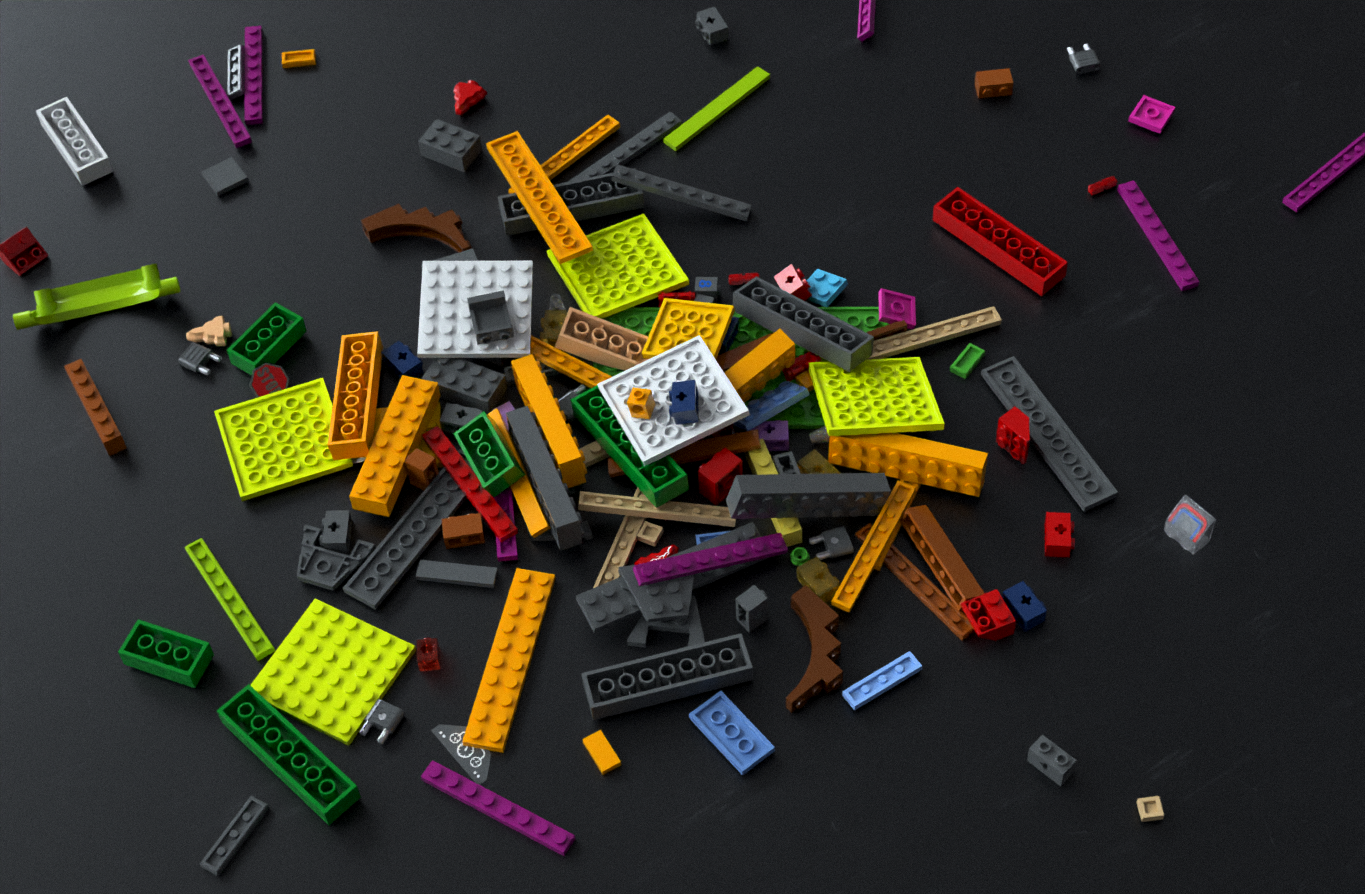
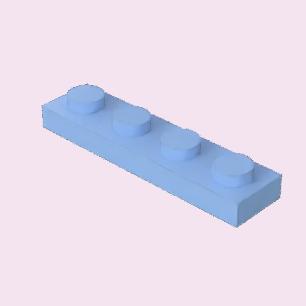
M909 651L842 691V696L855 711L921 671L922 665Z

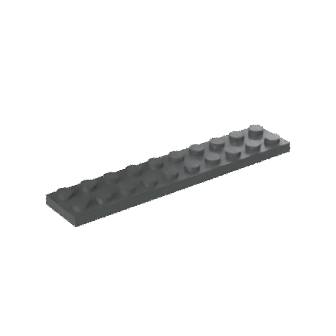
M1014 356L981 370V376L1008 411L1016 406L1029 417L1030 441L1084 512L1117 497L1118 491Z
M459 449V454L474 472L463 450ZM445 468L439 472L343 587L346 594L376 610L442 530L441 519L453 516L465 502L467 497Z
M751 522L669 557L759 538L761 535L754 523ZM768 558L694 574L692 591ZM623 577L576 595V600L593 632L641 613Z

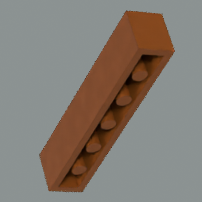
M82 359L65 365L64 368L108 455L111 456L126 449L124 440Z
M927 505L907 508L900 520L901 524L958 612L963 611L960 603L985 593Z

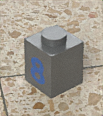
M696 277L695 297L697 294L714 297V303H717V297L721 295V285L718 284V278Z

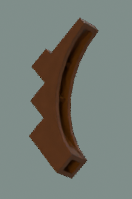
M396 204L361 220L363 232L371 243L394 236L414 235L438 240L449 245L458 253L472 249L470 242L464 239L461 229L462 219L452 209L435 217L433 212H429L426 206L408 214L406 209H402L400 204Z
M806 585L791 596V608L801 618L808 631L812 654L804 677L798 686L786 697V708L791 713L796 709H801L809 698L817 696L822 689L829 693L833 689H838L843 683V671L834 663L841 654V643L832 635L839 627V615Z

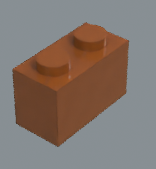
M1010 69L976 72L975 87L978 99L1012 95L1013 79Z
M418 448L410 453L405 460L410 484L423 491L439 474L435 457Z
M470 513L464 516H451L441 519L446 549L485 543L480 513Z

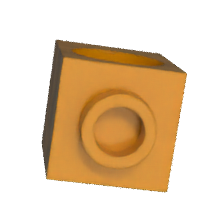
M633 387L627 401L631 417L650 419L656 405L652 391L649 389Z

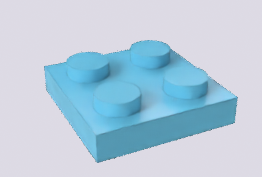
M817 269L807 280L811 286L809 290L812 296L806 300L828 307L848 285L847 279Z

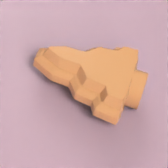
M224 316L215 317L212 321L206 322L202 327L194 328L186 333L188 341L205 342L206 344H215L216 346H226L227 338L232 337L230 323H225Z

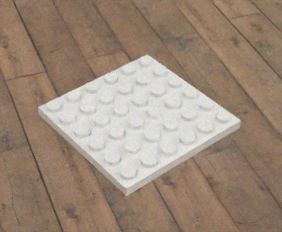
M423 261L418 358H522L530 355L533 261ZM504 290L514 337L507 340L493 341L489 344L477 345L467 298Z
M700 335L597 384L644 466L750 415L748 408ZM695 380L699 391V422L676 425L674 418L670 417L669 406H672V402L669 399L672 382ZM633 387L652 391L656 405L650 419L631 417L627 401Z

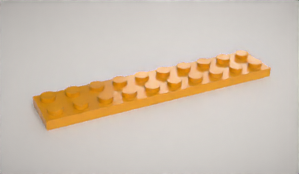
M516 131L486 143L491 156L559 263L562 264L592 252L593 246L519 132Z
M516 568L463 737V746L504 752L555 583V574Z

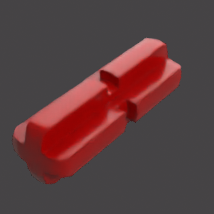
M1111 176L1089 185L1088 192L1091 195H1095L1117 185V179Z
M745 273V275L730 274L728 277L729 285L748 283L756 276L759 277V273Z

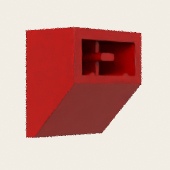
M28 227L21 229L0 244V258L19 276L48 256Z
M1014 406L998 419L996 442L1001 448L1007 450L1014 459L1025 464L1030 441L1029 417Z
M997 589L960 603L979 638L996 641L1014 634L1016 620Z

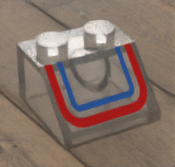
M1184 495L1167 517L1164 531L1169 537L1179 542L1185 550L1194 555L1210 542L1216 519L1191 498Z

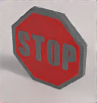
M264 363L253 370L249 386L258 398L287 389L289 378L281 366Z

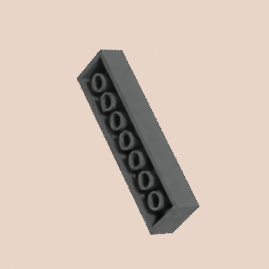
M613 173L553 185L576 221L644 208L643 191L611 181ZM516 193L498 196L506 236L538 230Z
M757 276L733 292V305L736 313L774 333L781 329L795 344L848 372L864 362L873 353L874 337Z
M528 406L507 412L509 433L550 525L559 550L562 551L582 544L581 535H584V531L581 525V515L574 510L576 506L573 498L568 497L569 490L566 482L562 483L561 471L559 468H555L556 461L554 455L549 454L548 442L542 439L543 432L541 427L536 425L535 413H531Z
M885 473L736 475L726 502L731 519L879 516L891 490Z
M742 633L584 672L582 673V679L592 719L597 720L753 680V667Z

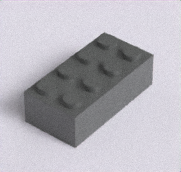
M435 358L422 377L423 380L438 382L440 398L464 407L478 408L487 414L493 411L508 389L504 374L460 358Z

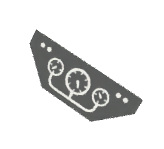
M439 724L431 730L473 781L479 785L485 782L488 776L491 752L485 749L463 746L462 741L467 726Z

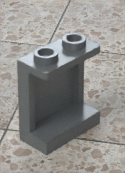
M504 290L467 298L477 345L489 344L493 341L507 340L514 337Z

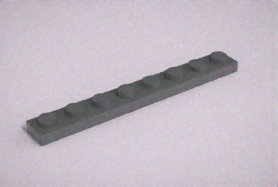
M671 112L667 113L570 181L613 173L616 164L625 165L681 126L682 120Z
M616 164L611 181L743 221H747L751 209L750 204Z

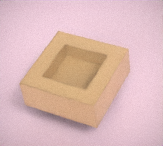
M645 521L637 535V540L655 547L664 532L663 527Z
M1159 796L1137 799L1136 803L1142 822L1164 818Z

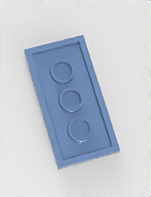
M790 381L782 382L779 384V387L765 392L762 397L751 400L746 405L750 415L732 425L749 431L809 396L808 389Z
M722 691L715 694L689 714V719L742 776L775 751V747Z

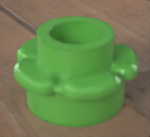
M797 547L790 554L791 562L794 565L804 566L810 559V555L805 548Z

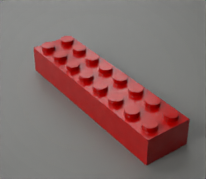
M959 187L955 188L934 205V222L1040 296L1047 293L1066 276L1068 265L1066 260Z

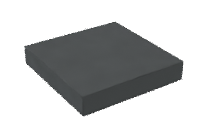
M232 157L201 172L217 196L248 182L247 176Z

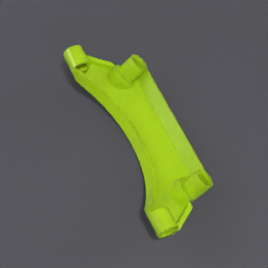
M157 264L142 266L141 269L54 289L47 288L34 291L37 310L13 314V320L16 329L20 330L119 309L180 293L181 290L177 276L161 280Z

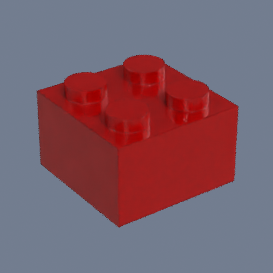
M726 447L720 452H716L712 459L702 464L698 470L699 493L717 506L728 496L736 475H743L742 460Z

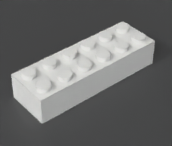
M67 97L36 110L42 127L82 186L113 172L107 154Z

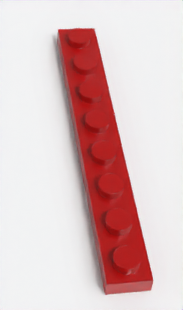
M439 426L422 434L424 442L478 513L481 514V517L502 543L518 534L516 526L492 495L482 487L476 474Z

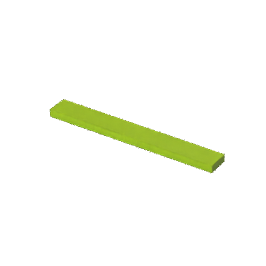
M757 66L663 139L664 144L677 151L769 80L770 74Z
M200 538L185 546L184 548L256 660L259 661L275 652L273 645L204 540Z

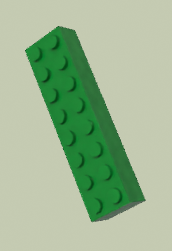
M598 385L571 399L573 415L656 508L689 490L687 474L670 455L644 466L600 392Z
M248 684L217 710L221 722L328 825L361 798L357 785L251 685Z

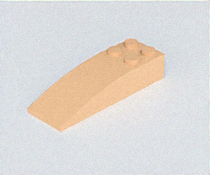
M572 307L569 308L555 348L589 361L624 371L649 360L644 359L641 354L648 336Z

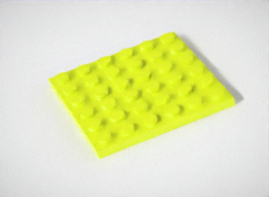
M645 214L586 235L593 246V251L560 264L552 250H547L549 259L582 312L601 319L657 298L658 294H662V292L669 293L689 285L688 277Z
M920 357L867 359L850 372L829 361L809 362L808 370L828 436L944 430V421Z
M323 378L214 411L242 501L353 467L351 459L333 460L328 448L333 405Z
M314 599L252 682L251 686L277 711L349 746L365 724L364 719L378 699L382 700L413 656L416 646L318 599Z

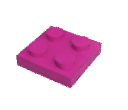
M1143 95L1129 116L1128 122L1160 134L1174 114L1175 107Z
M881 288L879 291V321L892 324L905 320L907 328L913 330L916 326L915 297Z

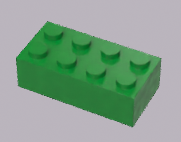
M275 302L227 349L231 364L251 376L253 370L264 363L275 364L307 332L303 317Z
M485 411L453 433L482 487L493 497H496L525 476L495 420Z
M139 619L118 651L124 665L192 688H196L214 657L209 642Z

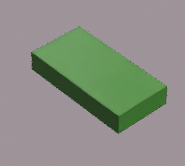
M969 343L950 366V372L966 379L985 356L986 351Z

